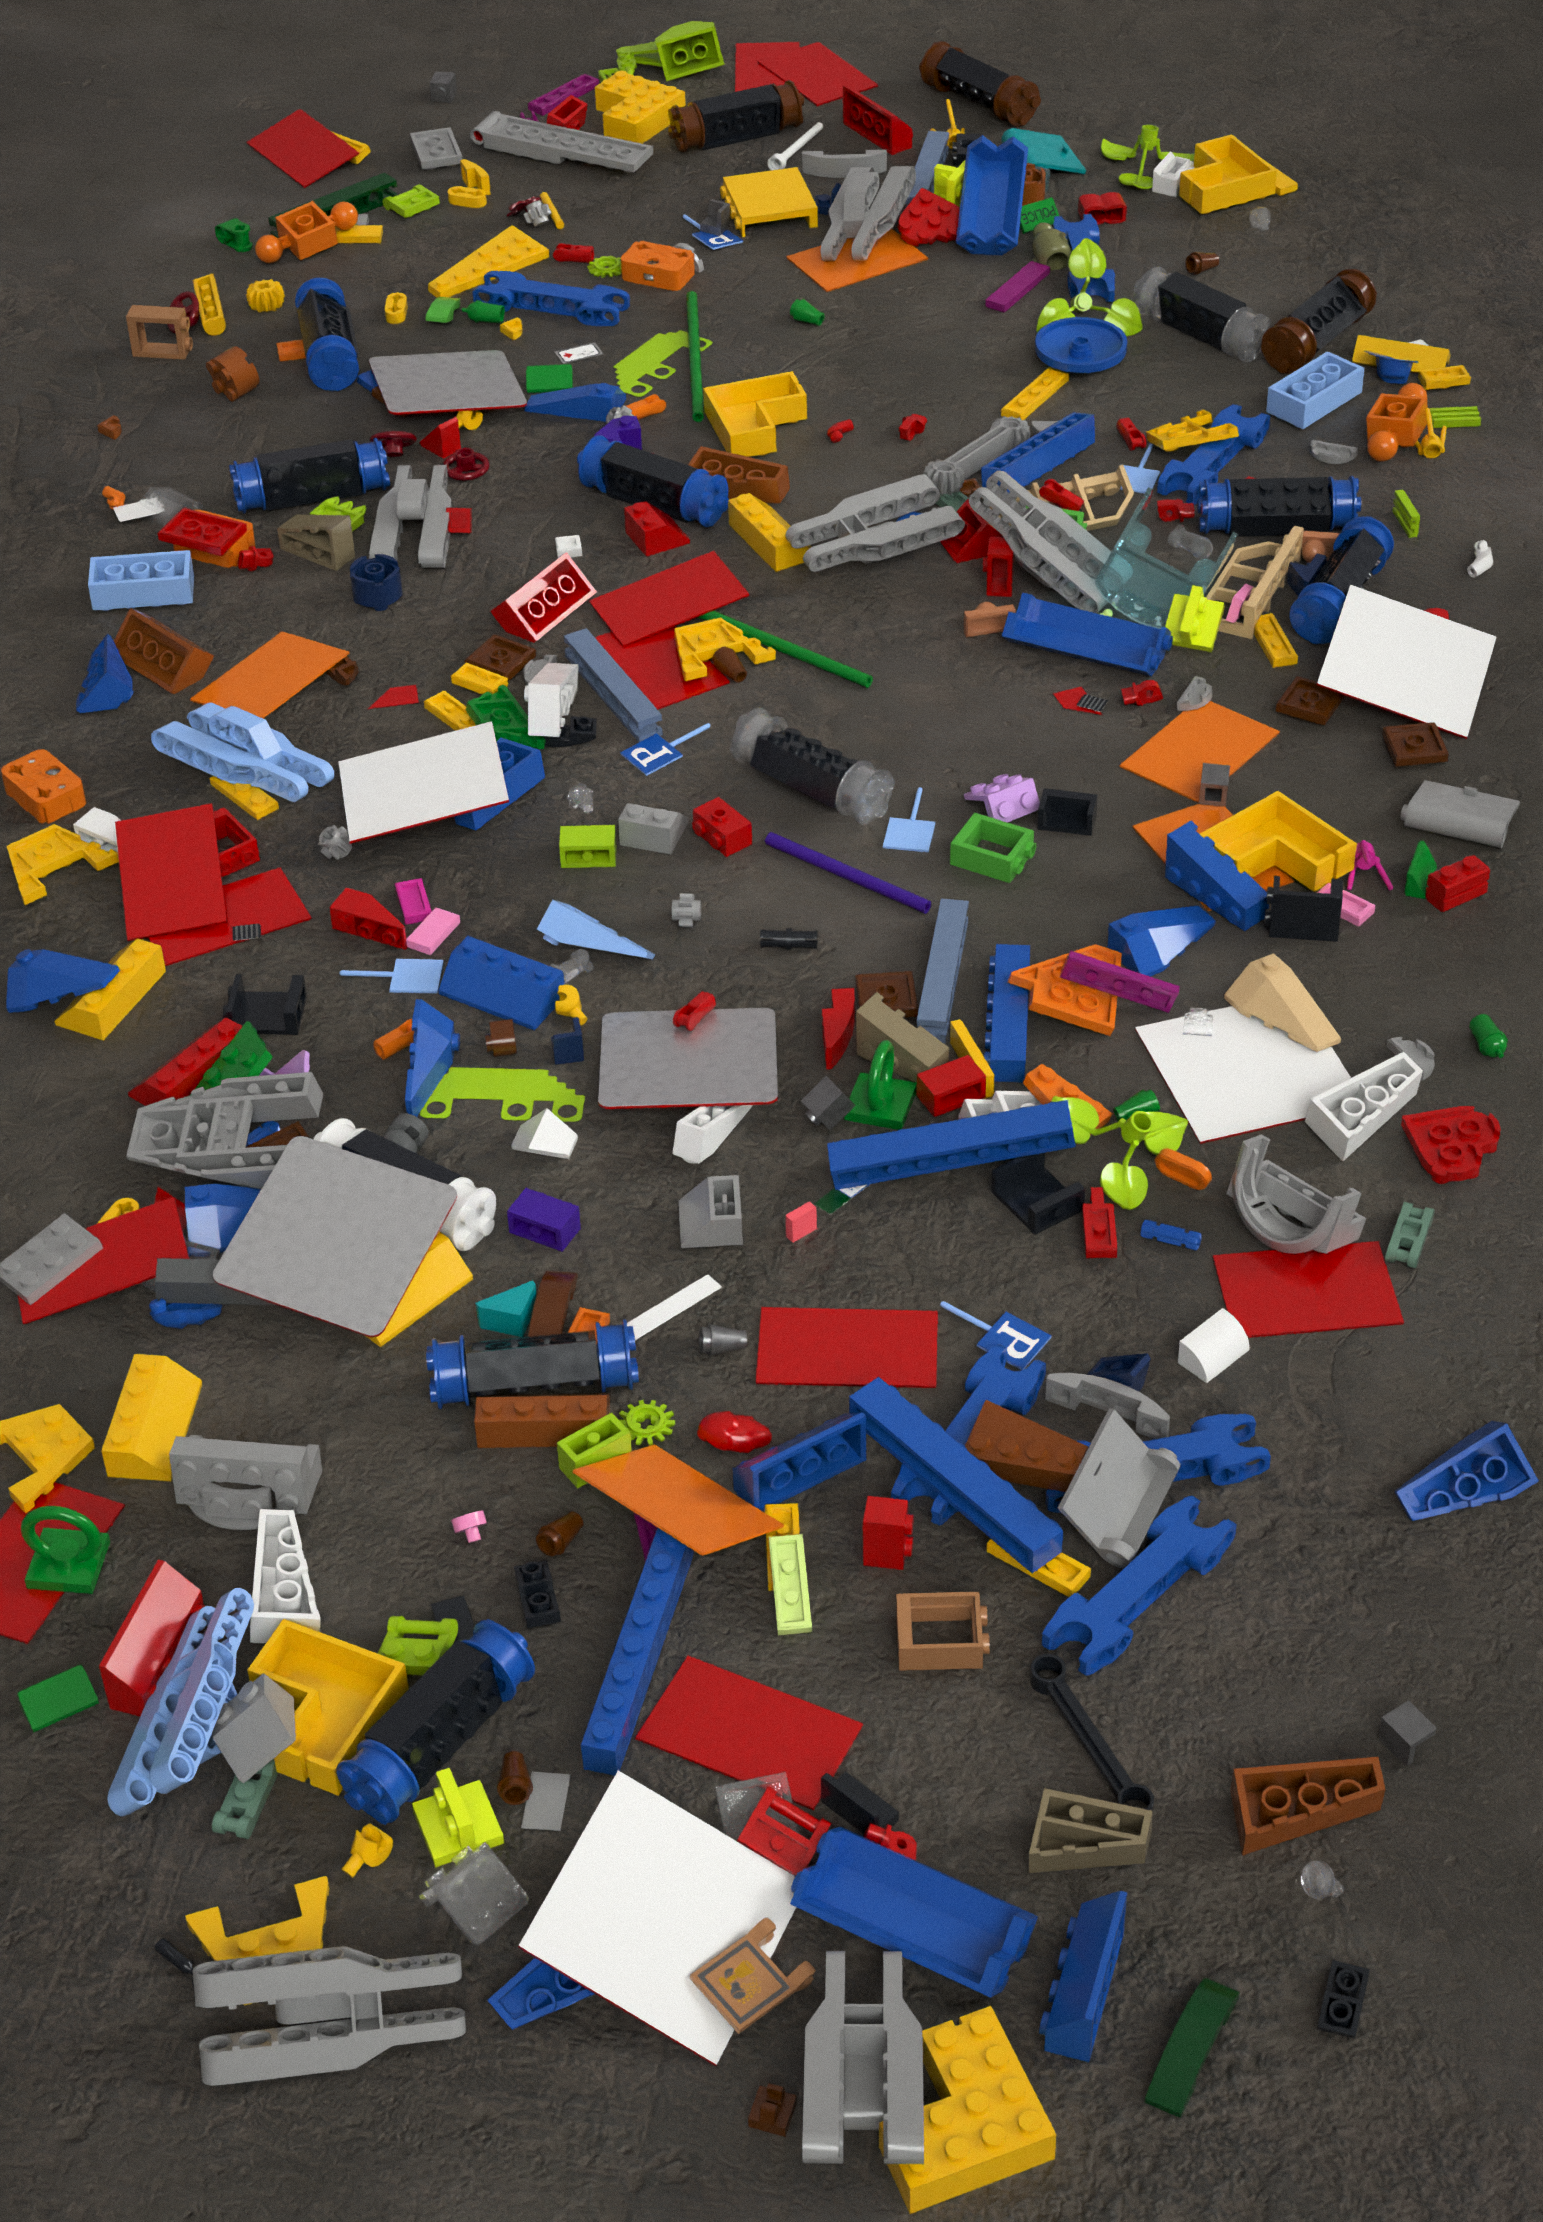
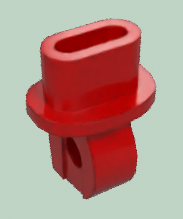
M918 414L904 417L899 427L900 439L911 441L915 434H921L925 430L927 418Z
M1181 499L1157 501L1159 518L1163 521L1170 522L1179 519L1180 522H1183L1184 518H1194V503H1183Z
M250 546L248 550H241L239 552L237 564L239 569L247 568L252 572L256 570L257 566H271L274 555L270 548L256 549L254 546Z
M1146 680L1139 685L1133 682L1132 687L1121 689L1124 705L1136 703L1137 706H1143V704L1163 699L1160 686L1155 680Z
M872 1823L868 1825L863 1837L916 1861L917 1843L912 1836L905 1832L891 1831L892 1826L889 1824L885 1828Z

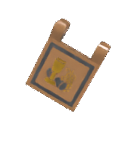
M769 1918L762 1919L748 1934L690 1975V1980L738 2034L792 1994L808 1987L813 1981L812 1975L816 1972L815 1968L808 1961H804L786 1977L760 1947L773 1939V1931L776 1929V1925Z

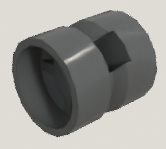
M401 1113L395 1116L382 1137L418 1154V1151L428 1138L429 1131L423 1121L416 1116Z

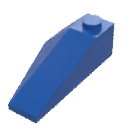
M595 383L531 395L527 405L524 407V411L606 422V417L613 407H622L626 400V394L618 386L607 383Z
M107 634L92 652L87 667L89 673L81 685L85 688L84 694L80 692L76 699V711L79 713L117 709L122 702L127 703L133 695L132 678L112 637Z
M1200 906L1130 914L1109 924L1107 948L1122 953L1121 963L1127 969L1151 977L1169 967L1170 961L1176 955L1180 957L1185 952V947L1191 942H1197L1215 926L1216 920Z
M45 949L24 950L16 956V961L8 968L6 1009L9 1013L37 1009L38 1002L49 1000L53 1004L59 1002L62 997L71 992L74 996H79L105 988L118 974L120 969L117 965Z
M416 999L412 1019L414 1043H410V1069L407 1072L405 1093L406 1113L418 1117L429 1097L452 1065L454 1052L460 1049V1034L455 1033L454 1022L422 999Z
M223 1184L185 1187V1212L190 1255L196 1256L225 1252L261 1189Z
M1491 1421L1462 1439L1394 1492L1409 1519L1415 1521L1450 1513L1453 1510L1480 1506L1492 1501L1511 1499L1539 1480L1508 1424Z
M534 1958L492 1995L488 2002L507 2025L514 2030L590 1997L595 1993Z

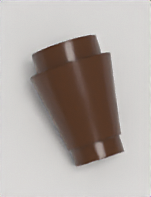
M1193 252L1186 258V269L1189 273L1200 274L1219 265V257L1216 253Z
M725 646L719 648L714 653L712 660L716 669L736 683H740L746 678L747 671L733 649Z
M571 1511L542 1526L539 1529V1534L536 1536V1543L539 1549L548 1556L562 1554L583 1527L584 1523L581 1516Z
M511 1751L503 1757L497 1792L505 1803L520 1805L529 1799L533 1791V1784L523 1754Z

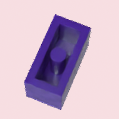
M528 1188L523 1190L507 1210L509 1233L561 1252L564 1251L581 1229L579 1206Z

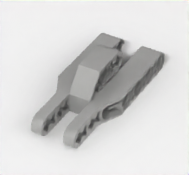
M892 166L870 210L869 207L879 188V175L873 167L850 168L828 210L832 224L821 244V257L823 261H835L847 238H855L852 244L853 260H867L876 240L894 227L916 181L914 166Z
M398 465L394 487L379 500L370 544L369 559L375 558V554H384L398 561L397 548L401 545L400 533H403V520H423L424 518L418 551L419 563H421L422 568H445L451 532H448L450 514L446 512V508L452 507V499L446 493L448 484L447 465H434L430 489L425 479H412L411 465Z
M1000 470L994 472L987 479V488L979 487L970 495V507L1003 535L1015 555V561L1044 586L1056 590L1077 609L1098 613L1108 603L1107 592L1117 593L1130 580L1131 570L1127 564L1061 508L1034 497L1006 472Z
M921 474L845 498L829 513L792 525L786 531L785 536L793 548H802L836 536L839 537L838 539L813 546L805 552L803 556L804 563L811 571L816 572L848 561H862L864 564L881 561L955 537L962 532L965 522L952 506H944L938 509L936 507L932 508L931 511L916 516L914 514L910 515L909 518L901 521L886 522L867 528L868 526L934 505L940 499L939 490L927 475Z
M347 1946L210 1961L201 1963L192 1970L196 2007L215 2008L229 2006L230 2010L237 2009V2005L268 2001V2005L275 2004L276 2021L286 2025L351 2018L206 2037L199 2042L202 2081L206 2085H227L356 2069L392 2046L453 2039L466 2033L465 2011L460 2008L448 2007L382 2015L381 1992L442 1985L460 1980L462 1978L461 1957L455 1953H439L385 1960Z
M826 1951L825 1999L805 2026L803 2163L843 2164L844 2130H879V2122L883 2121L884 2164H924L922 2026L903 2000L902 1951H883V2004H845V1951Z

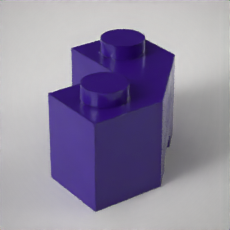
M627 415L612 419L594 434V436L602 435L606 437L609 442L620 441L625 445L642 450L641 427L637 416Z

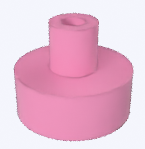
M483 1510L451 1520L455 1534L465 1532L468 1543L481 1540L478 1527L487 1524Z

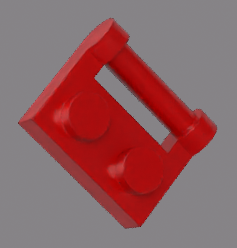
M768 1786L738 1837L737 1842L796 1876L798 1872L807 1868L816 1852L821 1836L828 1831L831 1822L824 1818L818 1820L776 1795L778 1791ZM768 1808L773 1809L812 1832L810 1840L766 1815L765 1813Z

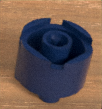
M375 554V558L367 559V556H363L351 564L350 578L354 603L366 607H374L376 611H384L388 609V605L396 602L402 596L400 568L395 558L384 554Z

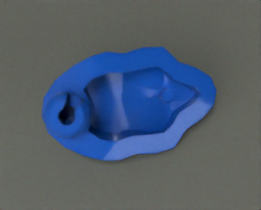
M163 1298L159 1301L154 1299L149 1304L151 1309L150 1315L155 1322L175 1329H183L187 1325H202L207 1320L220 1315L223 1306L212 1303H166Z

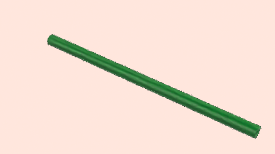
M690 291L686 294L692 418L696 422H701L704 419L698 301L696 292Z
M714 610L698 616V618L705 621L722 618L741 629L743 636L748 639L756 638L767 647H772L779 652L866 688L872 684L873 677L869 674Z

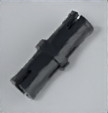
M786 928V931L761 929L760 938L772 939H761L760 947H786V950H792V948L817 949L818 940L806 939H817L818 931H793L792 928Z

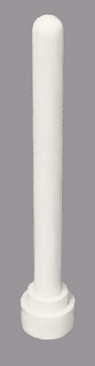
M820 122L816 123L783 153H776L771 156L767 162L769 169H784L786 160L823 129V124Z

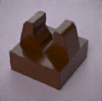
M768 2083L767 2087L760 2085L748 2117V2127L786 2137L797 2105V2095L787 2093L784 2087Z

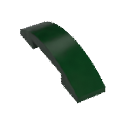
M1204 1977L1188 2001L1173 2030L1152 2078L1144 2103L1181 2118L1194 2092L1196 2079L1222 2025H1226L1240 1992Z

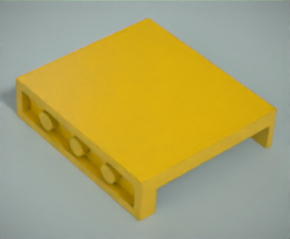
M798 167L723 177L720 195L722 199H725V203L730 204V218L734 219L735 229H739L742 237H745V225L790 218L804 217L809 228L818 227V207Z

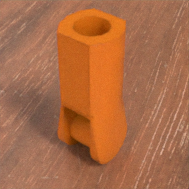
M652 394L643 400L626 405V407L631 409V414L637 416V419L640 420L649 415L663 412L666 408V402L660 399L658 395Z
M412 1019L407 1020L397 1029L373 1042L374 1050L380 1058L385 1060L404 1048L409 1047L410 1043H414Z

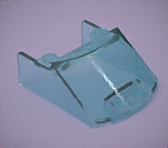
M1148 487L1097 576L1095 585L1103 597L1123 615L1140 624L1161 629V627L1166 625L1174 594L1190 596L1192 585L1203 587L1204 597L1208 595L1211 586L1235 545L1238 534L1232 533L1217 562L1201 559L1197 561L1189 575L1145 553L1152 536L1150 529L1139 521L1151 501L1153 489Z

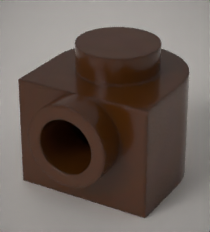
M513 1020L489 1022L491 1034L485 1035L487 1052L493 1051L494 1057L517 1054Z

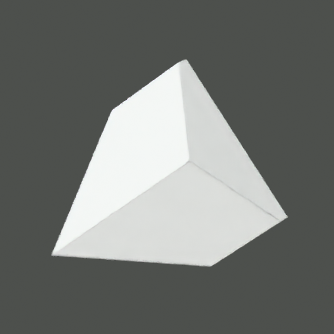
M546 1108L520 1125L511 1147L513 1150L569 1159L578 1140V1135Z

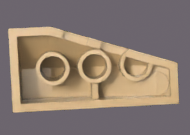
M1274 953L1250 962L1224 994V999L1240 1014L1248 1018L1253 1015L1263 1020L1264 1026L1270 1029L1277 1027L1287 1032L1288 1038L1316 1052L1341 1043V1037L1298 977Z

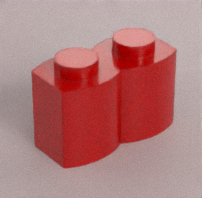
M1108 192L1100 196L1086 194L1079 197L1078 213L1082 220L1083 214H1091L1098 225L1104 222L1116 224L1126 221L1127 205L1121 194L1117 192Z

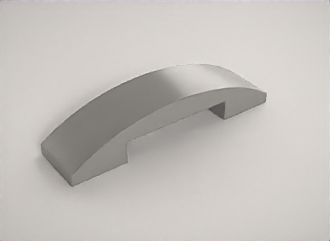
M887 149L866 150V154L823 155V151H802V171L809 175L846 178L851 167H873L877 173L887 171Z
M1078 1373L1049 1374L1046 1378L1045 1400L1072 1410H1076L1080 1402L1104 1411H1108L1109 1408L1115 1409L1121 1417L1136 1422V1433L1153 1439L1169 1436L1170 1416L1153 1400L1126 1385L1106 1378Z

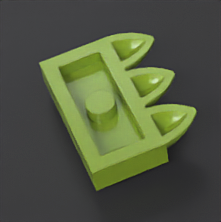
M337 496L325 500L310 512V515H349L353 532L364 523L366 506L363 505L352 509V501L339 504L340 499Z

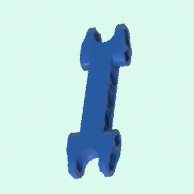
M1083 214V220L1079 222H1067L1062 216H1054L1053 229L1066 234L1065 238L1068 240L1071 252L1084 238H1088L1099 245V227L1091 214ZM1105 269L1104 274L1097 279L1090 277L1085 293L1090 296H1101L1106 302H1114V270ZM1068 272V291L1070 297L1073 298L1080 294L1086 277L1079 279L1073 276L1071 272Z
M511 271L487 272L484 275L485 286H477L472 291L473 302L481 300L486 303L503 305L505 312L513 307L577 317L582 324L591 326H614L620 321L619 311H625L630 307V295L621 289L606 285H595L592 289L538 282L526 280L521 273ZM490 277L498 279L499 282L492 284ZM479 292L488 294L490 299L488 301L482 300L479 297ZM620 296L623 298L624 304L615 303L613 297ZM610 312L614 319L609 320L604 315Z
M1232 404L1222 410L1214 418L1211 428L1231 423L1238 427L1239 436L1202 443L1184 462L1172 459L1165 466L1164 471L1159 477L1157 493L1166 496L1172 491H1186V503H1194L1196 505L1197 499L1202 498L1199 496V483L1204 482V479H1208L1209 483H1218V472L1244 446L1256 449L1263 442L1269 430L1271 415L1261 413L1253 418L1242 417V406Z
M1001 1344L993 1346L991 1350L978 1359L969 1372L965 1383V1391L972 1395L945 1432L955 1441H959L965 1446L985 1400L1010 1411L1026 1415L1035 1404L1038 1392L1043 1384L1046 1375L1045 1362L1034 1360L1024 1370H1008L1005 1368L1007 1347ZM904 1464L901 1465L899 1475L891 1491V1498L908 1500V1502L917 1496H927L934 1499L931 1508V1522L937 1525L944 1524L953 1514L958 1512L957 1509Z
M1218 1414L1204 1417L1192 1425L1191 1433L1143 1442L1148 1449L1159 1450V1448H1166L1176 1454L1180 1468L1173 1482L1209 1475L1215 1485H1229L1259 1475L1270 1467L1271 1455L1268 1449L1259 1446L1243 1447L1238 1445V1443L1246 1442L1255 1436L1256 1421L1253 1416L1248 1414ZM1240 1425H1247L1245 1428L1241 1430L1233 1431L1236 1427ZM1077 1441L1088 1447L1091 1444L1088 1441ZM1261 1459L1256 1464L1246 1465L1248 1462ZM1051 1489L1046 1491L1045 1504L1048 1511L1061 1513L1058 1509L1061 1501L1056 1502L1055 1500L1064 1496L1066 1492Z
M1188 1496L1178 1503L1169 1506L1153 1521L1148 1530L1147 1539L1152 1541V1543L1096 1595L1088 1600L1079 1593H1074L1059 1606L1056 1614L1042 1633V1646L1048 1650H1055L1068 1641H1079L1085 1644L1086 1647L1079 1657L1080 1666L1078 1669L1085 1676L1091 1675L1104 1666L1111 1664L1131 1643L1134 1633L1128 1626L1190 1568L1201 1575H1206L1220 1562L1223 1554L1235 1538L1237 1524L1227 1519L1210 1528L1194 1525L1193 1523L1199 1514L1198 1505L1200 1503V1500L1194 1496Z

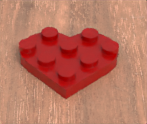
M922 187L900 215L897 228L901 233V239L907 244L919 247V244L929 243V245H932L937 240L948 243V240H956L960 207Z
M1458 1106L1402 1116L1401 1126L1421 1165L1432 1175V1180L1438 1184H1445L1449 1181H1463L1478 1177L1483 1154L1494 1153L1497 1150L1501 1128L1499 1121L1493 1114L1489 1112V1115L1486 1116L1483 1113L1474 1111V1106Z

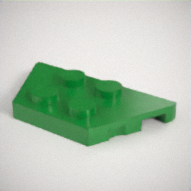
M505 685L499 686L498 691L494 694L486 692L481 697L467 702L466 712L476 725L492 721L496 741L501 737L532 748L544 749L545 738L543 736L528 735V715Z
M246 1021L229 1045L221 1051L219 1058L204 1073L203 1079L195 1089L204 1087L207 1090L221 1085V1081L227 1078L251 1077L261 1074L273 1056L265 1047L266 1045L257 1034L255 1027L249 1021Z

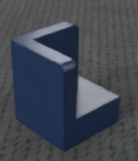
M578 1017L572 1018L574 1032L556 1034L551 1037L555 1065L584 1061L582 1032Z

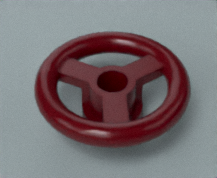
M190 291L180 293L169 307L185 308L186 317H189L190 327H193L197 324L200 316L198 298ZM190 298L192 304L187 307L183 306L182 300ZM167 324L168 329L175 334L174 324Z
M404 431L379 432L373 434L369 439L370 442H373V438H377L378 441L381 440L387 457L402 456L403 447L411 446L417 440L414 434Z
M468 447L456 450L455 454L450 455L443 462V465H447L448 477L456 480L479 478L490 467L487 457L481 453L474 452L473 449ZM475 459L482 462V464H476ZM456 461L457 467L450 469V465ZM475 470V472L461 473L463 471Z

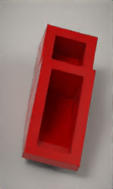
M854 988L831 989L832 1008L822 1009V1034L826 1070L833 1069L843 1056L851 1040L855 1024Z

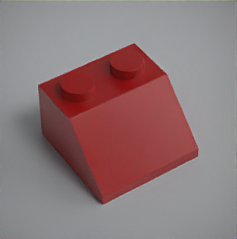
M967 499L956 511L965 522L964 529L957 536L940 541L957 563L986 557L989 538L1003 537L999 531L970 507L969 499Z
M647 501L638 502L624 508L626 534L646 557L690 544L689 537L668 514Z

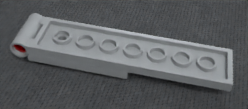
M498 111L491 112L470 132L471 140L478 145L484 144V148L492 149L499 153H511L518 157L525 156L533 160L548 161L551 164H561L568 158L571 161L578 160L590 165L597 164L608 169L615 168L632 173L653 155V146L504 115Z

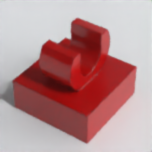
M447 507L446 512L450 514L448 532L472 533V508Z

